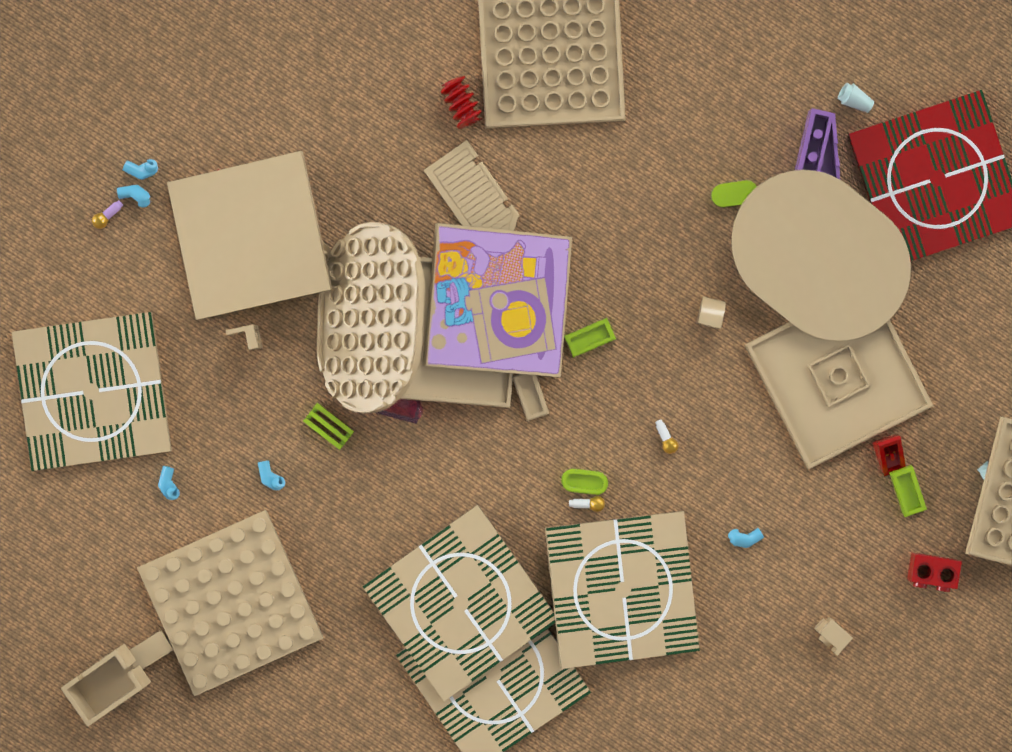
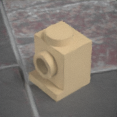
M830 617L826 620L824 618L820 620L814 628L821 634L818 639L828 648L833 645L831 650L837 656L853 639Z

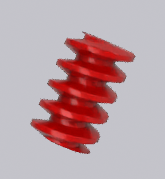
M465 75L446 82L441 86L445 87L440 91L441 95H449L444 100L446 104L453 103L449 107V111L457 112L452 118L454 121L461 120L457 124L458 129L466 128L483 119H478L477 117L482 110L473 109L478 102H470L469 100L474 93L465 92L470 85H462L461 83L466 78Z

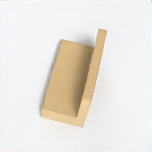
M253 324L225 330L226 335L229 336L245 333L249 350L263 348L258 325Z

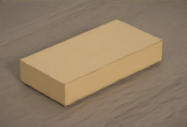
M528 374L513 376L512 378L526 420L529 421L549 414L537 376Z
M160 630L129 651L136 659V662L133 663L134 666L140 665L144 669L173 651V647L164 631Z

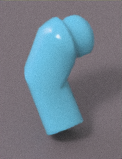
M148 159L146 163L139 166L127 160L122 170L143 180L155 175L158 171V165L153 159Z
M131 185L117 188L119 199L132 197L138 202V206L142 208L150 205V195L141 186Z
M269 460L258 462L261 482L273 490H281L285 486V479L271 472Z
M163 466L158 487L165 498L175 500L179 497L180 492L172 481L174 468Z
M759 528L749 534L740 533L738 529H733L728 534L731 544L743 548H748L764 538Z

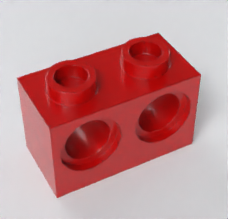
M911 552L907 580L913 582L914 587L927 589V585H934L938 591L950 592L951 588L958 589L962 561ZM921 565H926L928 569L924 577H919L917 574V570ZM944 569H949L951 572L950 578L942 581L940 577L941 572Z

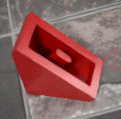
M891 435L872 442L884 476L890 475L889 472L906 467L900 435Z

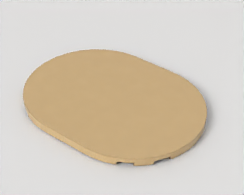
M814 170L787 171L771 177L758 185L746 197L737 212L732 230L731 246L735 265L740 276L751 291L805 333L826 340L842 341L856 339L870 334L883 326L901 306L909 287L911 275L910 255L906 242L899 229L886 215L840 179Z
M369 222L349 230V233L343 239H339L330 252L332 256L327 265L332 290L320 292L318 300L317 359L319 370L323 372L326 380L325 386L332 397L336 398L343 407L360 413H376L385 410L402 397L417 371L423 338L424 276L418 253L409 238L396 227L384 223Z

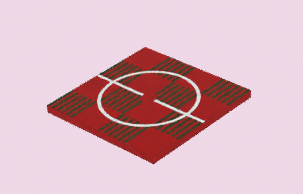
M982 90L848 134L869 201L899 229L906 242L910 261L1012 228V178Z

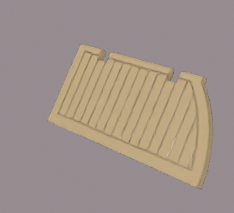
M468 140L424 170L462 226L514 231L517 218L520 217L519 213L513 205L507 209L503 205V202L507 201L508 197L484 163L480 162L477 166L475 165L473 159L478 157Z

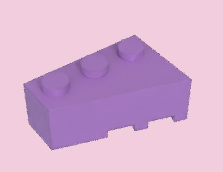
M813 108L808 111L795 170H814L840 179L835 113Z

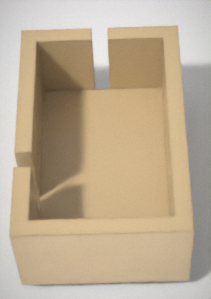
M125 643L61 687V690L87 727L151 683L141 666H134L133 663L136 662V659Z

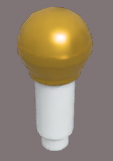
M661 419L656 421V428L663 440V451L667 454L675 453L679 447L678 442L671 437L665 423Z
M600 496L590 499L569 500V507L590 508V510L600 512L605 507V501Z

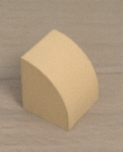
M703 296L696 324L721 329L726 302Z

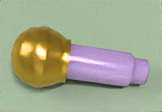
M118 200L103 213L95 214L92 217L93 226L97 229L105 228L109 219L121 209L123 204Z

